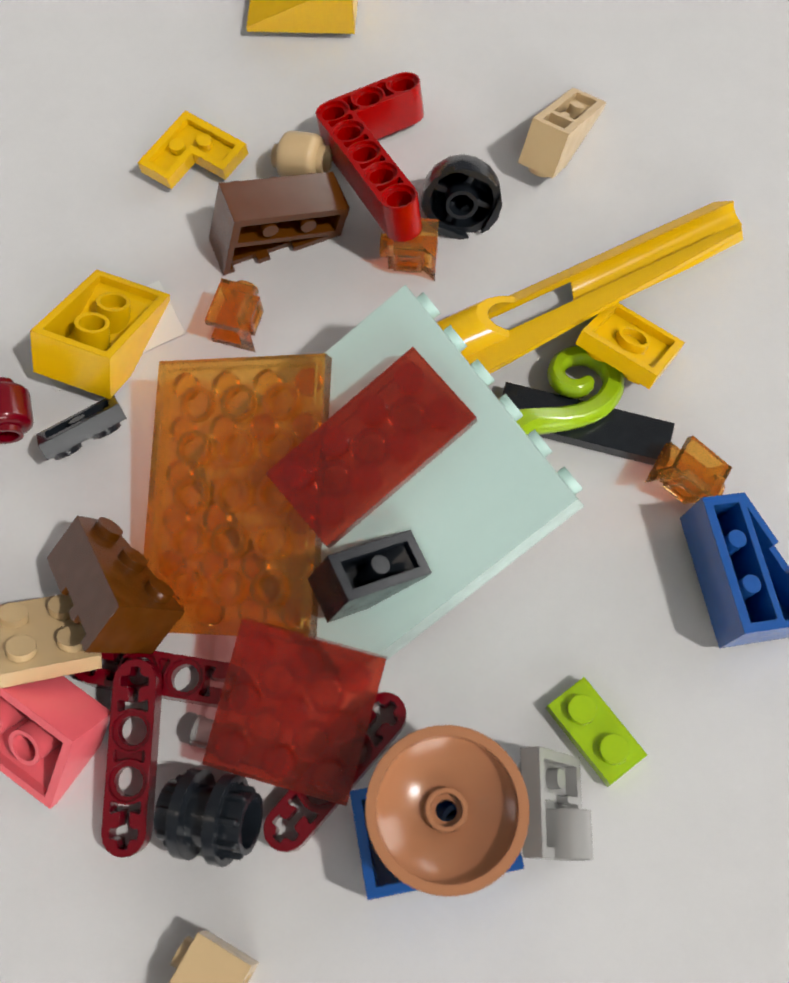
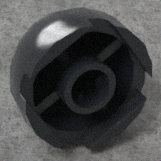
M465 154L449 156L434 165L426 176L421 195L422 212L424 211L425 216L428 218L429 226L444 237L454 239L469 238L467 233H475L481 230V234L488 231L498 220L502 208L500 183L491 166L475 156Z

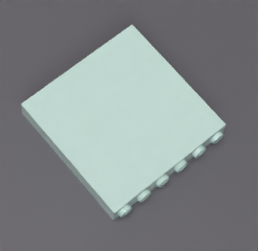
M406 285L199 459L345 680H361L584 507L576 496L583 489L565 466L559 471L553 468L546 459L553 452L535 429L528 435L516 422L524 416L506 393L499 399L488 387L495 380L478 359L471 364L461 353L468 347L451 325L444 330L441 329L434 320L441 313L424 292L416 298ZM411 530L432 573L428 577L368 609L327 623L308 581L310 575L328 555Z

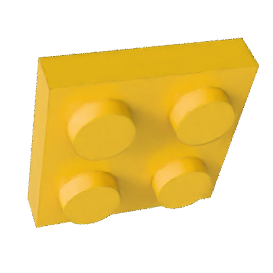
M620 303L599 313L582 329L575 342L576 345L586 350L591 358L609 364L622 372L629 381L641 384L648 389L654 385L685 343Z

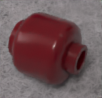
M0 377V444H8L23 439L24 434L32 428L34 424L32 402L28 389L21 384L14 383L10 378Z

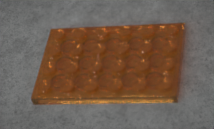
M326 353L159 361L143 555L148 561L147 567L158 579L164 581L172 588L174 592L173 598L185 611L169 633L317 639L318 601L308 578L321 564L332 358Z

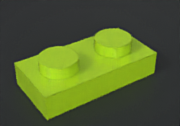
M585 677L545 708L607 787L648 755Z

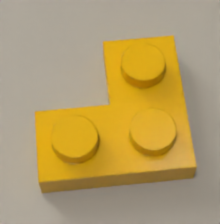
M185 110L138 161V165L143 174L172 190L195 163L226 180L248 155V149L243 141Z

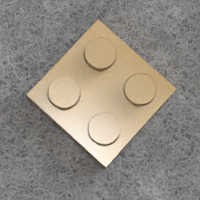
M59 594L0 605V689L102 668L101 653H85L81 641L86 633L81 622L77 624L71 620L69 611L74 604L70 594Z

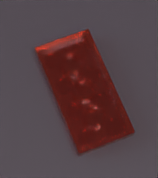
M412 347L265 474L325 546L331 548L477 423V417L418 351Z

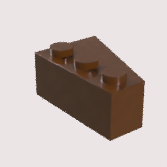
M334 172L219 183L209 241L224 276L235 272L233 265L253 258H257L258 263L271 260L270 252L291 245L293 250L297 251L340 236L350 207Z
M76 516L48 555V563L60 593L64 595L70 594L74 604L69 611L72 622L82 623L86 635L82 639L81 645L85 653L153 654L185 611L173 598L174 592L172 588L164 581L158 579L147 567L148 561L146 557L127 543L122 537V529L115 522L105 517L94 519Z

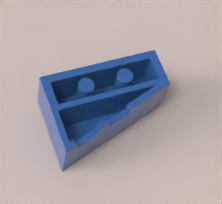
M745 492L702 497L680 517V521L719 649L789 638V566L775 547L779 541Z

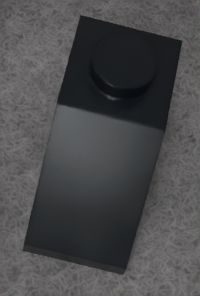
M408 530L328 555L310 575L308 581L325 619L329 623L368 609L428 577L432 572L412 531Z

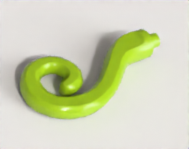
M578 345L564 348L553 356L548 365L547 379L554 391L564 397L579 399L588 395L594 389L595 381L592 376L585 375L578 379H573L566 374L565 371L574 366H584L595 371L601 378V389L587 401L574 405L519 409L524 416L516 422L527 435L534 429L539 435L577 429L595 423L607 416L619 403L625 385L623 373L605 362L591 358L586 350Z

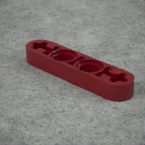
M154 651L153 654L101 653L103 660L109 664L118 665V668L124 662L133 659L149 660L155 664L162 673V699L227 710H238L245 707L252 700L255 693V683L252 676L244 667L237 664ZM185 667L197 669L199 673L197 686L188 692L178 691L174 684L176 674ZM101 668L96 669L94 676L93 671L76 673L74 675L80 681L92 687L112 690L115 672ZM214 670L212 678L215 681L224 683L231 682L232 676L237 675V680L244 685L243 691L234 692L232 699H228V695L223 689L209 686V671ZM130 677L128 678V686L135 687L137 695L139 694L140 687L148 686L149 683L148 680L143 684H134L131 682ZM209 687L210 696H204Z
M140 659L128 660L121 664L115 672L112 687L101 836L105 849L113 856L120 858L132 856L146 848L153 832L163 680L162 673L155 664ZM138 668H140L141 675L149 677L148 686L140 687L138 703L148 702V710L140 708L125 710V702L136 701V688L128 686V678L136 676ZM134 716L141 718L147 728L146 737L138 745L129 744L124 739L122 731L125 722ZM129 766L138 769L143 776L142 788L134 796L126 795L119 786L120 774ZM141 802V810L131 811L129 819L130 828L138 829V837L130 840L128 846H125V838L117 836L116 830L117 827L126 824L128 809L117 811V804L130 805Z
M381 692L368 699L271 810L265 819L263 828L265 840L270 847L286 853L298 851L349 794V791L355 787L402 732L406 724L407 712L404 703L398 696L389 692ZM391 704L396 707L393 714L397 722L393 726L385 722L378 728L375 736L383 740L378 746H375L368 734L356 728L361 722H364L369 730L377 720V715L374 711L375 707L379 705L386 709ZM350 739H359L367 747V756L364 762L357 766H348L340 759V748L344 742ZM318 776H326L331 779L335 788L332 799L322 805L312 803L307 795L308 784ZM298 796L304 807L316 813L317 817L310 823L307 816L303 815L295 825V830L299 833L297 839L292 841L285 838L279 842L276 836L280 829L276 822L280 817L290 820L299 811L298 808L291 805L292 801Z

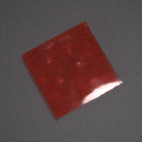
M248 617L242 618L202 765L347 806L350 797L349 791L352 790L387 656Z

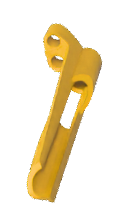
M734 201L712 202L514 294L487 298L436 322L442 330L451 325L468 346L461 352L466 360L471 364L478 359L491 374L629 296L685 271L742 241V224L735 213ZM571 282L573 301L510 330L504 329L490 320Z

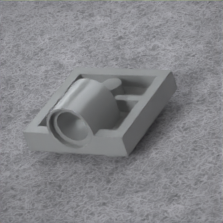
M540 746L520 747V762L517 767L527 788L530 808L528 832L523 845V858L561 861L593 860L591 810L582 809L580 758Z

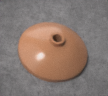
M436 725L408 734L384 754L377 764L368 785L365 817L369 837L376 853L394 876L408 886L423 893L444 897L462 896L488 887L504 875L513 865L524 845L529 826V798L524 779L517 765L498 743L470 728L455 725ZM443 801L451 802L456 808L455 818L448 822L440 820L436 815V807Z

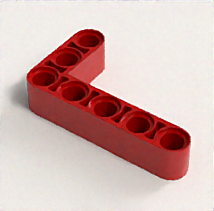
M401 72L326 101L315 112L320 136H322L326 145L331 148L332 161L385 234L391 240L397 242L412 240L422 231L416 188L377 140L420 122L424 117L419 77L415 73Z

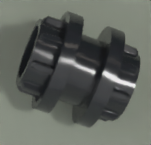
M190 768L183 775L179 774L175 779L169 780L161 790L154 811V832L159 840H163V845L167 847L169 854L173 858L189 861L194 859L202 850L203 858L207 864L226 867L233 860H241L244 855H248L253 850L262 825V798L259 793H256L253 786H249L247 779L243 775L226 773L215 782L211 771L201 768Z

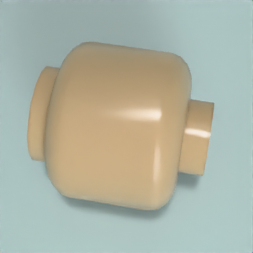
M288 131L282 135L279 143L274 144L271 152L272 166L277 168L279 177L324 173L331 170L332 152L322 136L316 133Z

